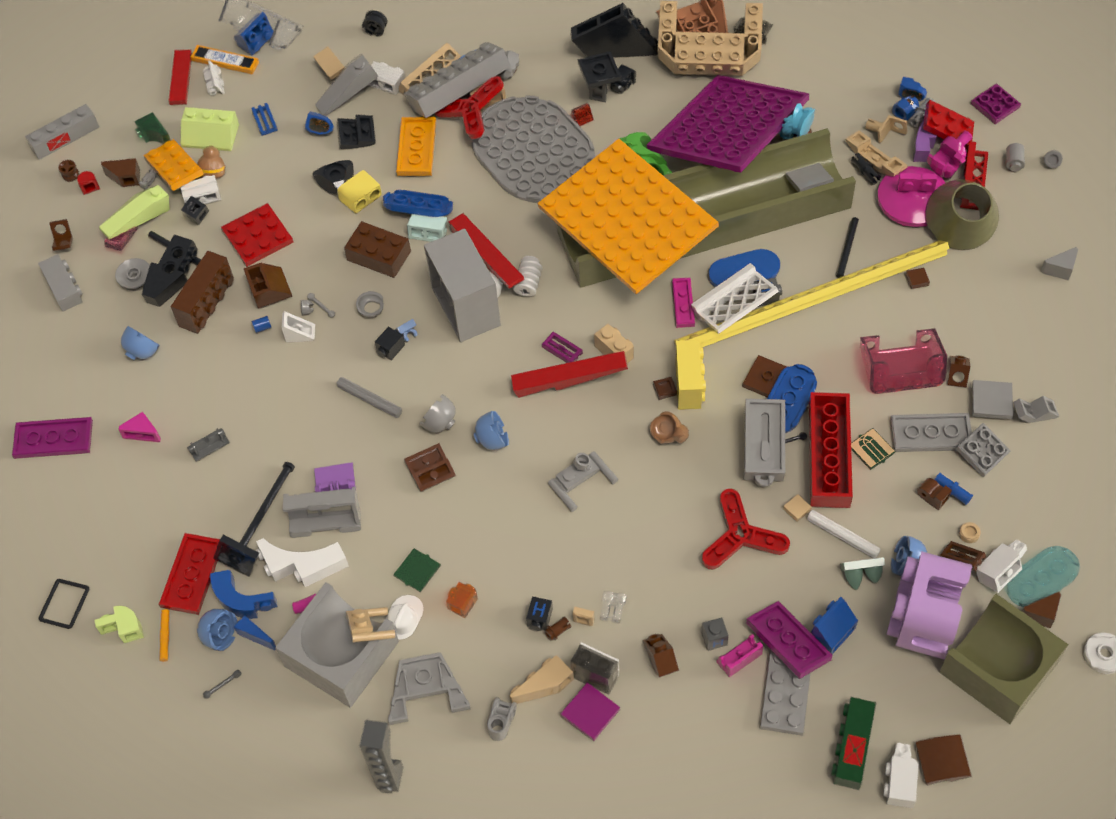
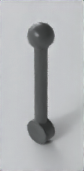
M240 670L234 671L230 677L211 690L204 691L203 697L206 699L210 698L212 693L234 678L240 677L242 674Z

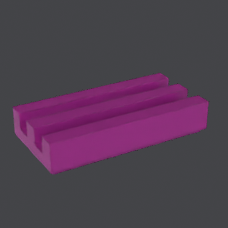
M554 331L542 343V348L566 363L577 361L578 356L583 354L581 348ZM564 346L571 349L575 353H572L571 351L567 350Z

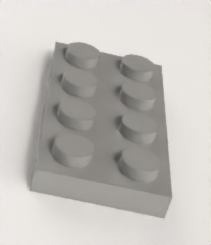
M772 650L770 651L760 729L803 736L810 673L799 679Z

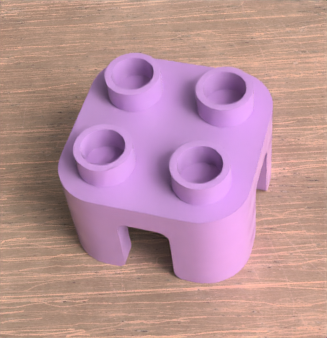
M922 551L919 559L907 557L896 595L897 600L894 611L892 612L887 630V635L897 638V647L945 660L948 653V645L953 644L962 613V607L958 603L962 589L969 582L972 565Z

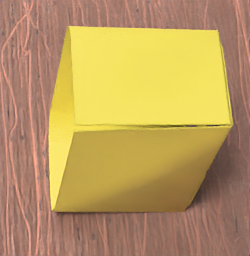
M365 170L360 171L343 183L337 190L339 201L355 214L382 195L380 184Z

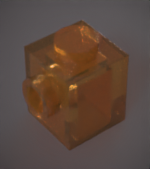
M458 582L456 587H452L449 591L448 599L446 600L448 610L466 618L478 600L477 591L470 584Z

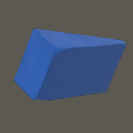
M244 616L235 624L234 629L238 635L269 649H276L273 639L248 617Z

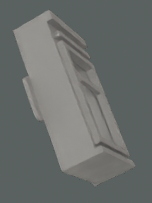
M352 487L351 490H331L302 493L300 495L294 494L293 496L283 494V512H288L290 519L289 533L292 538L311 536L312 532L339 529L341 533L361 530V511L355 487ZM351 505L350 510L321 512V510L329 509L330 507ZM307 510H318V513L308 514Z

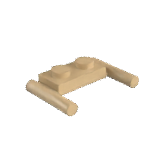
M388 608L346 611L352 642L395 638V630L373 632L370 617L388 615Z

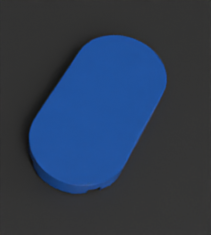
M396 190L392 194L387 192L383 196L384 207L396 212L441 217L453 211V202L442 195Z
M757 249L722 258L711 265L709 281L713 287H717L750 263L764 278H775L780 270V260L775 253L766 249Z
M795 364L783 369L767 398L785 400V433L797 427L809 404L810 393L815 392L817 387V379L814 372L802 364Z

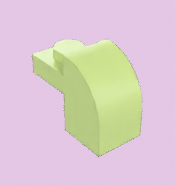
M114 606V614L103 615L101 618L95 619V626L101 635L118 630V635L123 643L144 638L140 621L128 607Z

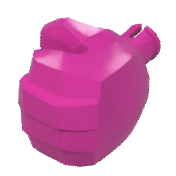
M963 131L957 139L951 136L946 137L940 145V150L934 156L928 155L927 163L930 168L941 178L951 179L960 165L966 161L964 146L972 140V135L968 131Z

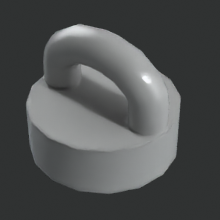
M1057 150L1047 152L1044 157L1046 166L1049 168L1059 167L1063 159L1062 154Z

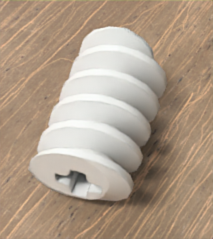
M525 256L521 259L519 272L524 276V280L514 286L513 290L515 293L530 297L536 295V289L540 281L539 278L543 270V266L538 258Z

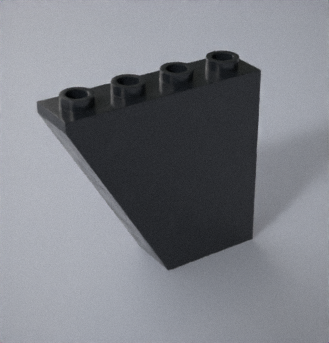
M624 3L571 27L572 42L587 57L611 51L613 58L655 56L658 54L657 38L650 34L648 28L642 25L640 19L636 18L632 10L627 8Z

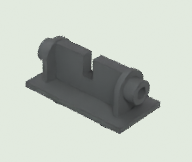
M217 428L216 431L194 443L191 442V445L187 448L197 462L230 442L224 430Z

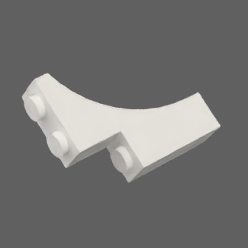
M264 538L256 541L259 547L256 550L259 552L258 557L260 561L265 560L266 565L263 567L268 577L272 575L275 582L294 573L297 581H302L304 586L307 587L349 567L338 542L315 551L292 552L277 548Z

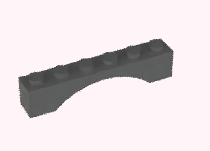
M365 720L360 748L377 789H380L383 793L399 792L404 767L401 760L391 759L389 725L386 722Z

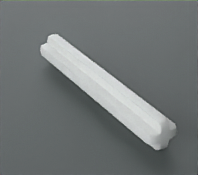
M815 510L809 513L808 521L872 558H876L879 555L881 549Z

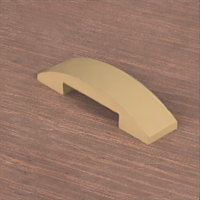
M857 131L846 138L850 148L855 153H860L867 162L873 165L874 170L882 174L895 176L908 167L906 163L896 156L890 158L873 146L871 138L861 131Z

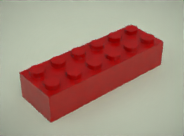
M810 393L809 467L811 507H851L853 488L850 393Z

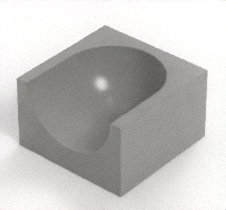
M466 229L425 244L424 249L431 288L459 341L463 342L501 326L496 283Z
M325 582L276 646V650L284 667L351 708L399 641L395 631V638L352 642L346 611L355 609L348 605L330 584ZM387 618L383 623L371 620L373 632L395 630L393 622Z

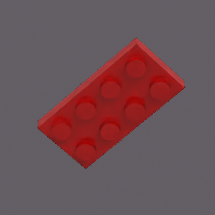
M184 533L159 602L161 608L199 615L211 582L210 573H214L218 562L213 558L220 539Z

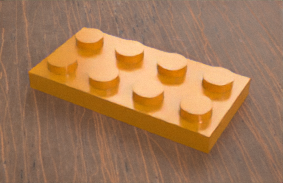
M402 117L396 169L397 176H432L436 117Z
M174 139L165 142L160 147L152 149L144 155L145 160L172 191L204 175L202 169Z

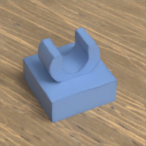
M413 319L395 329L400 334H403L405 342L409 341L407 337L408 332L412 333L414 337L418 335L417 331L412 329L416 326Z

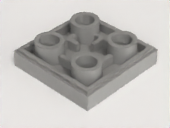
M820 163L786 173L787 180L798 192L834 182L832 176Z
M973 380L972 416L1012 419V383Z
M984 423L955 448L982 477L989 473L1011 452Z

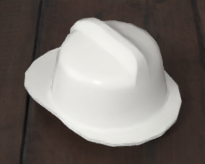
M405 595L396 599L386 616L388 620L393 622L398 640L411 636L422 617L423 603L415 596Z

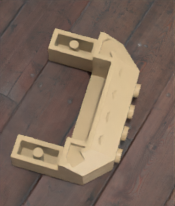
M660 1L658 58L674 74L743 76L760 61L763 3H746L744 34L676 32L677 1Z

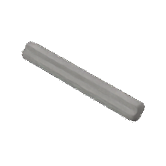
M340 377L336 383L342 390L396 418L402 414L401 407L344 377Z

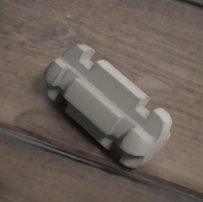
M149 169V172L141 179L142 181L139 182L141 188L147 189L149 188L147 186L153 183L158 176L155 170Z

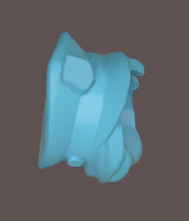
M798 103L794 108L793 114L784 118L785 124H782L783 128L779 131L780 137L788 140L793 138L794 134L797 137L807 134L814 120L816 109H812V107L803 108Z

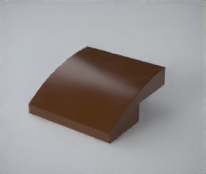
M440 443L404 459L420 492L456 476Z
M960 734L916 742L927 785L947 780L954 782L972 777Z

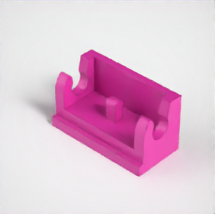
M751 634L748 636V639L731 651L718 657L716 662L730 678L761 656L763 645L761 642L756 643L754 635Z

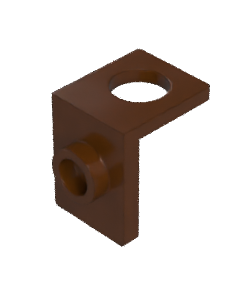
M63 219L50 222L54 238L52 250L70 248L73 237L68 220ZM57 225H63L65 226L66 231L64 233H58L55 230V227Z
M960 355L950 356V371L947 385L967 387L971 367L970 358ZM954 373H963L964 379L961 382H956L953 379Z

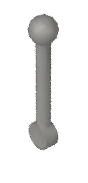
M313 293L307 295L308 300L314 301L328 313L329 317L335 316V312L329 310L318 301Z

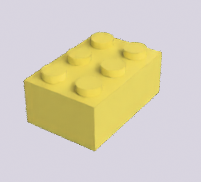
M699 340L676 341L675 364L678 410L701 409L702 401H705L703 347L699 346Z

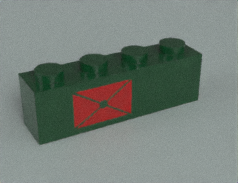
M851 697L849 704H844L842 716H846L845 724L841 723L839 729V736H842V741L837 743L835 756H839L838 763H833L831 776L835 777V785L860 790L876 702Z

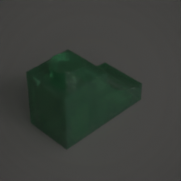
M153 112L134 121L137 127L135 129L136 134L139 138H143L146 143L154 141L164 144L167 141H171L168 132Z

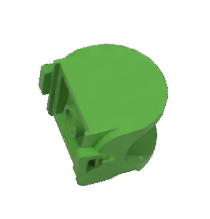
M635 132L627 137L618 138L662 175L672 173L668 169L667 162L662 155L647 149V144L652 140L648 134Z

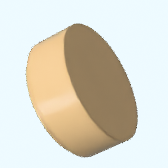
M972 522L964 523L959 531L961 540L966 543H975L981 534L978 525Z

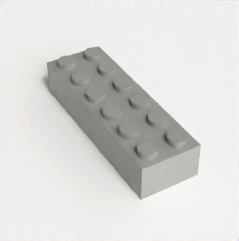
M485 42L475 51L466 53L465 57L454 60L450 66L439 69L435 75L426 77L422 83L411 86L404 94L412 110L427 118L485 83L491 77L508 69L511 65L503 48L490 42Z

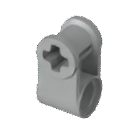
M498 697L495 698L487 724L489 736L492 740L501 741L506 738L511 721L516 713V702L508 703L501 701ZM497 725L503 727L498 731L493 730V727Z

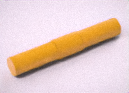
M163 609L161 610L159 660L166 662L168 661L169 610Z

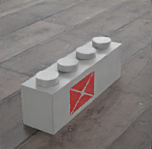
M84 104L25 137L31 150L40 160L98 129L99 125L94 113L87 104Z

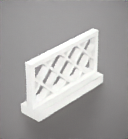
M750 263L692 303L691 306L696 318L705 321L719 334L779 291L776 286L759 274ZM759 280V284H753L754 281ZM757 289L756 293L748 294L749 290ZM761 289H770L766 293H761ZM747 299H755L752 303H746ZM734 300H742L741 304H733ZM740 309L738 313L731 314L732 310ZM727 310V314L718 315L719 311ZM717 320H725L719 326L716 325Z

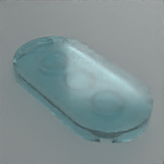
M1051 546L1046 548L1022 566V570L1007 584L1008 596L1015 604L1024 607L1058 591L1060 592L1072 583L1079 573L1080 563L1077 556L1065 547Z

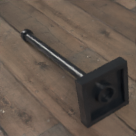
M284 462L283 470L240 542L223 534L213 559L248 577L250 576L259 552L247 547L287 476L290 472H293L295 466L290 462Z

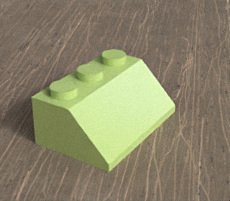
M185 107L181 119V147L204 149L206 146L211 145L218 150L232 151L239 127L236 112Z

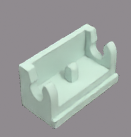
M412 214L407 224L408 238L432 242L445 237L447 217Z

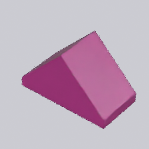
M143 411L118 428L123 439L160 442L161 440L157 430Z

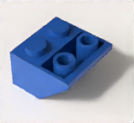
M261 12L255 14L234 36L238 47L253 56L272 37L274 31L266 14Z
M842 597L836 602L833 600L827 606V612L823 616L819 615L814 620V627L811 630L812 635L832 655L853 633L858 623V619Z

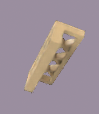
M448 43L444 44L400 82L399 91L404 94L411 86L416 83H422V78L426 74L431 73V76L436 74L438 70H433V68L439 63H442V68H446L454 60L461 59V55ZM449 53L455 57L452 60H445Z

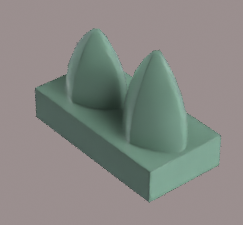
M881 557L840 563L841 571H844L851 587L857 590L863 577L862 569L864 568L867 577L872 582L877 583L881 578L885 559Z

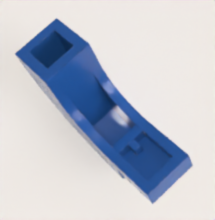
M231 570L210 573L212 589L219 603L225 610L234 613L235 616L255 619L258 618L259 610L269 611L277 607V599L274 592L250 596L238 593L235 590V580Z

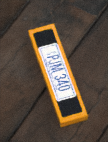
M200 45L196 46L191 55L192 61L209 65L208 61L210 60L219 67L253 74L259 64L258 58Z

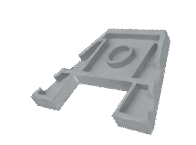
M441 652L399 660L395 691L388 718L389 725L408 722L405 701L443 693L449 694L452 713L471 709L470 703L455 680Z

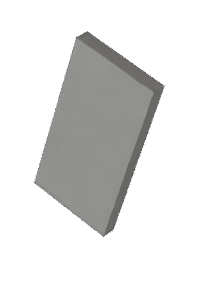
M969 413L891 415L890 417L894 452L957 451L955 448L972 433Z

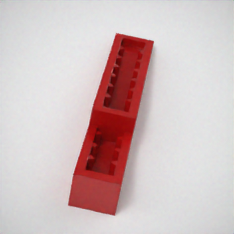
M464 213L448 221L452 233L466 229L487 269L508 288L524 280V276Z
M620 351L511 375L513 391L518 398L553 387L557 391L626 370L628 365L625 352Z

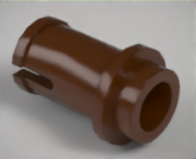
M562 617L552 626L548 625L544 631L546 637L550 641L557 640L560 634L571 628V624H567L569 620L566 617Z

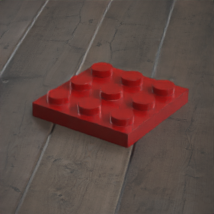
M268 203L221 226L222 232L246 267L294 243L293 238Z

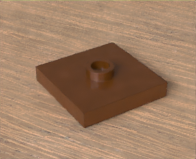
M758 355L742 387L768 398L780 373L787 366Z

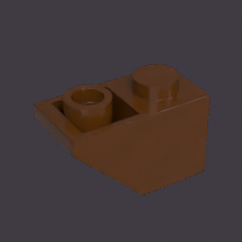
M136 158L101 162L105 175L121 187L140 186V167Z
M653 634L648 639L643 640L652 666L659 677L679 671L673 647L663 634Z

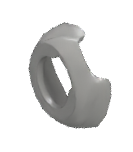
M368 291L357 298L356 307L358 312L365 317L373 318L383 310V296L377 292ZM370 302L380 304V309L373 313L366 312L364 307Z

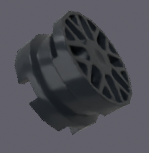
M370 10L365 15L362 28H365V32L369 35L376 34V36H381L388 20L383 13Z

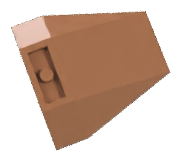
M700 0L697 3L678 9L676 32L728 33L723 0ZM659 9V10L656 11L658 17H660V9Z

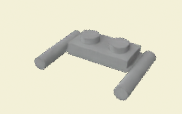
M595 451L589 454L591 462L586 469L578 470L573 463L558 473L556 478L548 482L571 512L575 511L578 506L567 493L600 470L612 484L618 481L616 475Z

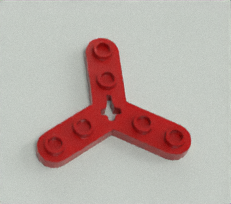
M499 76L491 77L468 99H457L434 114L437 117H463L468 136L471 139H478L484 133L480 110L501 92L504 82Z
M726 489L721 493L720 504L728 531L703 552L702 563L706 568L711 570L717 569L743 546L777 555L788 552L790 540L786 535L749 525L741 497L735 489ZM738 526L741 532L744 533V537L736 535L738 532Z

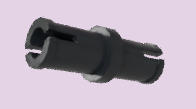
M860 153L854 154L859 160L852 156L851 161L859 168V172L865 175L872 184H876L877 181L873 177L879 181L881 176L873 169V165L867 162Z

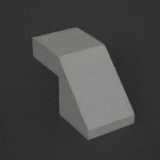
M1041 396L1031 403L1020 398L1013 402L1019 419L1028 423L1059 417L1054 401L1045 396Z

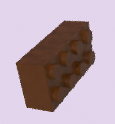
M207 250L170 306L180 328L198 334L205 327L207 319L214 313L216 305L223 299L225 291L232 285L234 280L227 257Z

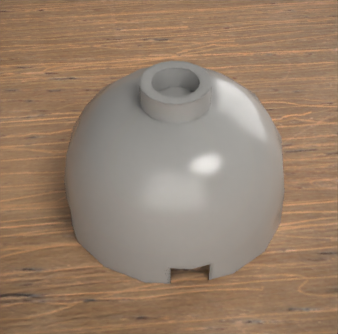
M444 394L440 396L442 401H436L423 418L426 421L419 423L423 428L433 433L442 432L445 428L449 430L455 423L453 419L456 413L455 406Z

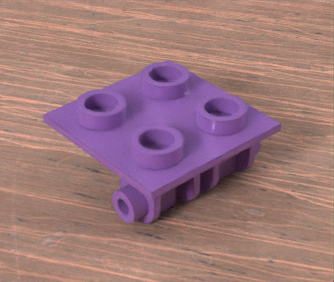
M353 462L314 468L315 492L341 489L351 490L352 487L356 489Z

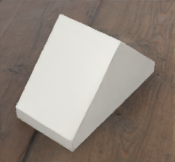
M284 311L282 313V331L286 343L315 340V324Z

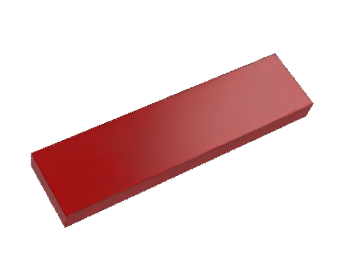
M191 49L174 51L169 93L170 105L187 104L192 61Z

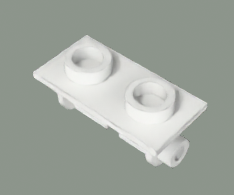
M209 60V66H206L203 70L204 78L207 82V92L212 96L216 95L219 91L225 94L224 82L220 75L221 69Z

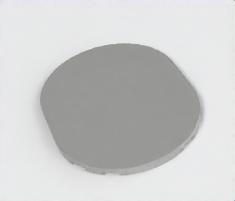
M537 96L509 97L489 106L481 114L484 125L483 135L478 139H472V147L477 160L493 179L510 195L534 203L541 201L595 158L591 139L571 116L558 104L550 100L539 99Z

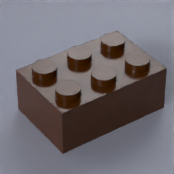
M361 221L345 245L344 251L347 261L395 278L409 256L411 247L409 238Z

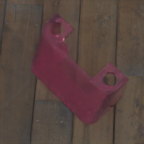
M935 328L916 330L915 346L879 350V335L860 337V350L870 390L873 393L881 394L930 388L944 383L948 355ZM922 336H931L929 340L921 341ZM867 342L875 343L871 348L867 346Z

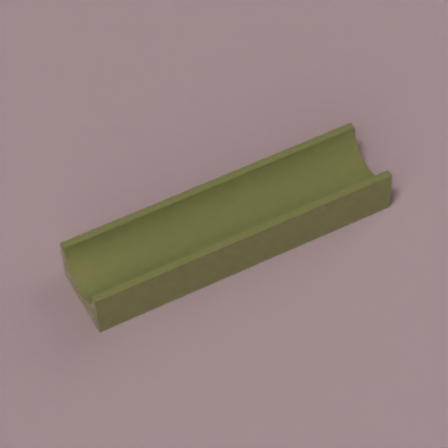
M828 128L765 146L741 173L701 164L663 175L719 222V227L681 258L850 209L856 185L853 176L842 179L836 168L831 152ZM820 163L834 179V182L798 192L787 180L786 173ZM557 224L558 235L580 288L616 278L613 273Z

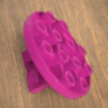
M908 166L897 175H886L882 179L877 193L878 203L887 217L902 226L926 227V206L933 192L946 182L931 170Z

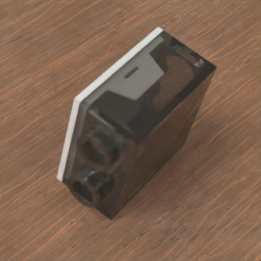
M581 642L571 660V670L573 671L574 679L585 684L589 683L595 689L609 695L619 677V660Z

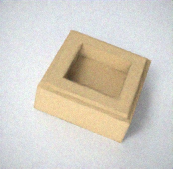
M797 494L784 505L783 509L798 522L812 510V507Z
M574 606L573 621L593 626L595 620L594 611Z

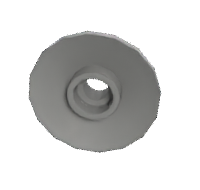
M140 258L124 261L116 270L115 277L117 283L127 289L143 286L150 265Z

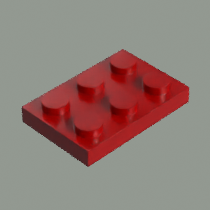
M932 100L926 103L923 123L924 130L942 139L949 136L957 139L963 131H968L972 135V140L970 141H973L975 121ZM969 142L964 146L965 150H967Z

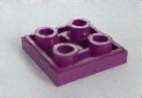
M997 83L971 100V105L994 124H997L1021 106L1019 101Z
M586 683L562 711L561 717L595 741L620 711V707L589 683Z

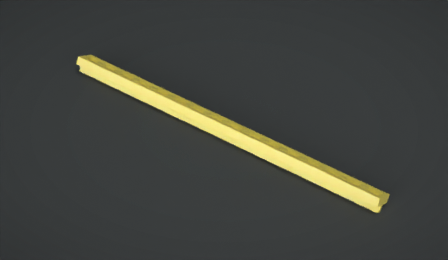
M936 241L752 310L719 334L713 328L707 327L675 339V345L676 341L699 340V346L705 347L733 335L746 332V330L748 331L754 327L767 324V322L769 323L786 315L788 316L815 304L817 305V303L819 304L946 256L949 249L948 242Z

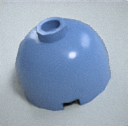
M127 326L121 337V345L127 351L125 355L133 360L136 357L147 359L159 347V344L130 326Z
M490 411L477 420L474 438L478 444L481 443L483 447L489 450H497L509 445L507 432L504 433L502 428L504 423L496 411Z
M902 536L893 551L897 554L896 560L891 559L892 573L902 576L907 557L919 559L921 551L927 553L925 545L911 536Z
M212 609L204 613L197 627L198 638L202 644L219 651L228 648L235 639L234 636L232 637L234 626L237 623L235 614L225 609Z

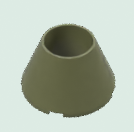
M959 179L946 182L933 192L926 206V222L936 239L948 242L949 248L971 250L983 245L993 236L999 222V210L994 197L984 186L974 181ZM966 198L975 203L980 212V219L968 220L961 217L955 210L954 199Z

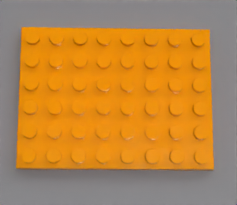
M617 139L537 203L538 207L635 294H638L719 227V222L620 139Z

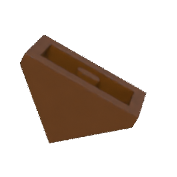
M1058 591L1025 606L1022 612L1040 625L1051 628L1055 621L1061 594Z

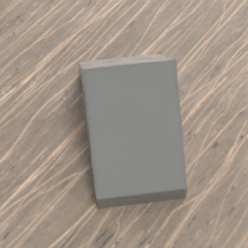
M1074 247L1044 260L1041 272L1046 275L1069 280L1078 248Z

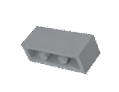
M57 254L38 263L62 312L83 303L80 295L83 293L78 285L74 286L73 283L76 280L72 272H67L70 268L65 259L61 260Z

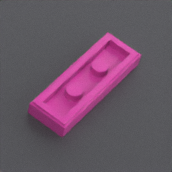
M691 277L672 278L676 328L695 327L694 311L691 306L693 303Z

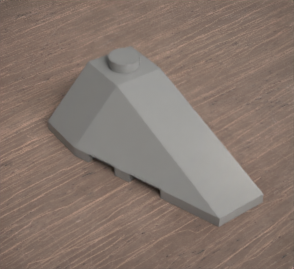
M361 53L345 66L315 105L322 115L327 116L379 76Z

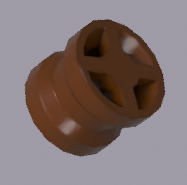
M64 160L58 166L65 181L72 182L77 179L79 170L73 160Z

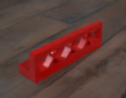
M969 141L963 180L974 181L985 187L989 152L976 150V142ZM975 156L984 157V160L978 163L975 160ZM976 169L982 173L978 177L973 174V171ZM961 198L960 208L979 210L975 203H969V199Z

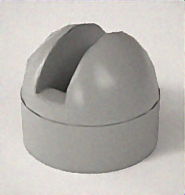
M301 300L302 315L313 312L314 308H309V305H314L312 301Z
M578 453L574 459L575 468L578 470L586 469L591 462L590 457L585 453Z

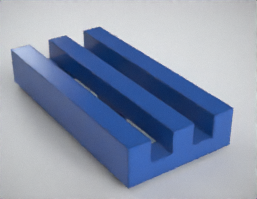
M264 103L265 106L258 105L256 109L255 107L251 108L261 136L278 131L268 103ZM264 111H267L273 128L269 127ZM257 113L261 114L267 130H263Z

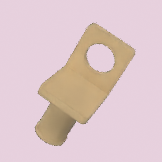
M890 115L883 123L869 118L865 128L878 132V142L882 143L890 130L906 135L907 121ZM895 122L900 123L903 128H898Z

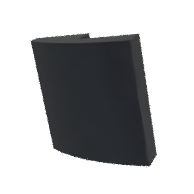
M356 115L355 119H337L339 149L362 148L376 143L373 115Z

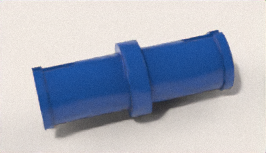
M941 472L934 479L942 487L946 485L952 489L951 495L965 505L974 496L960 487L957 481L954 483Z

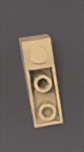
M557 655L552 659L548 658L542 664V668L537 672L534 671L529 674L521 686L517 685L512 689L509 695L510 702L519 704L558 694L574 680L573 671Z

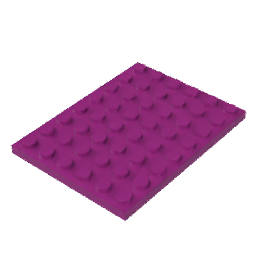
M717 75L647 144V149L674 158L741 173L783 128L782 124H785L784 118L793 114L795 106L798 103L802 106L807 103L809 93Z

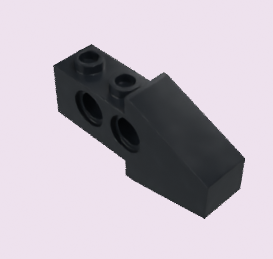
M174 234L159 263L151 262L142 291V296L148 304L161 307L186 284L188 279L185 273L188 272L190 263L198 252V248L193 240Z

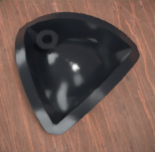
M351 160L337 161L320 167L312 175L319 186L325 191L337 194L338 188L354 176L353 162Z

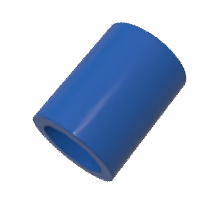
M268 316L252 321L256 333L272 328Z

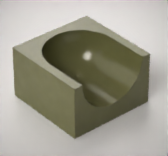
M996 593L969 634L955 649L951 648L947 653L939 673L1008 724H1011L1056 667L1069 644Z

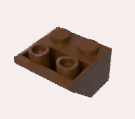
M258 263L243 268L258 308L293 297L281 267Z

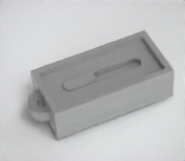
M746 399L744 407V480H754L757 485L763 487L770 486L773 481H784L785 400Z

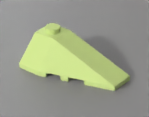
M159 185L149 187L132 196L101 224L99 229L110 240L169 211V195Z

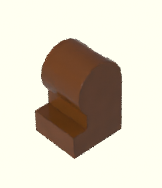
M927 478L917 489L918 495L938 511L949 500L952 489L946 485L942 487L932 478Z

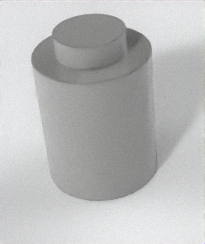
M1012 143L1006 148V166L1011 171H1019L1025 166L1024 146L1020 143Z

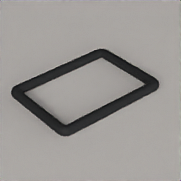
M57 579L39 615V621L71 629L90 589L89 586ZM59 583L85 589L69 625L43 618Z

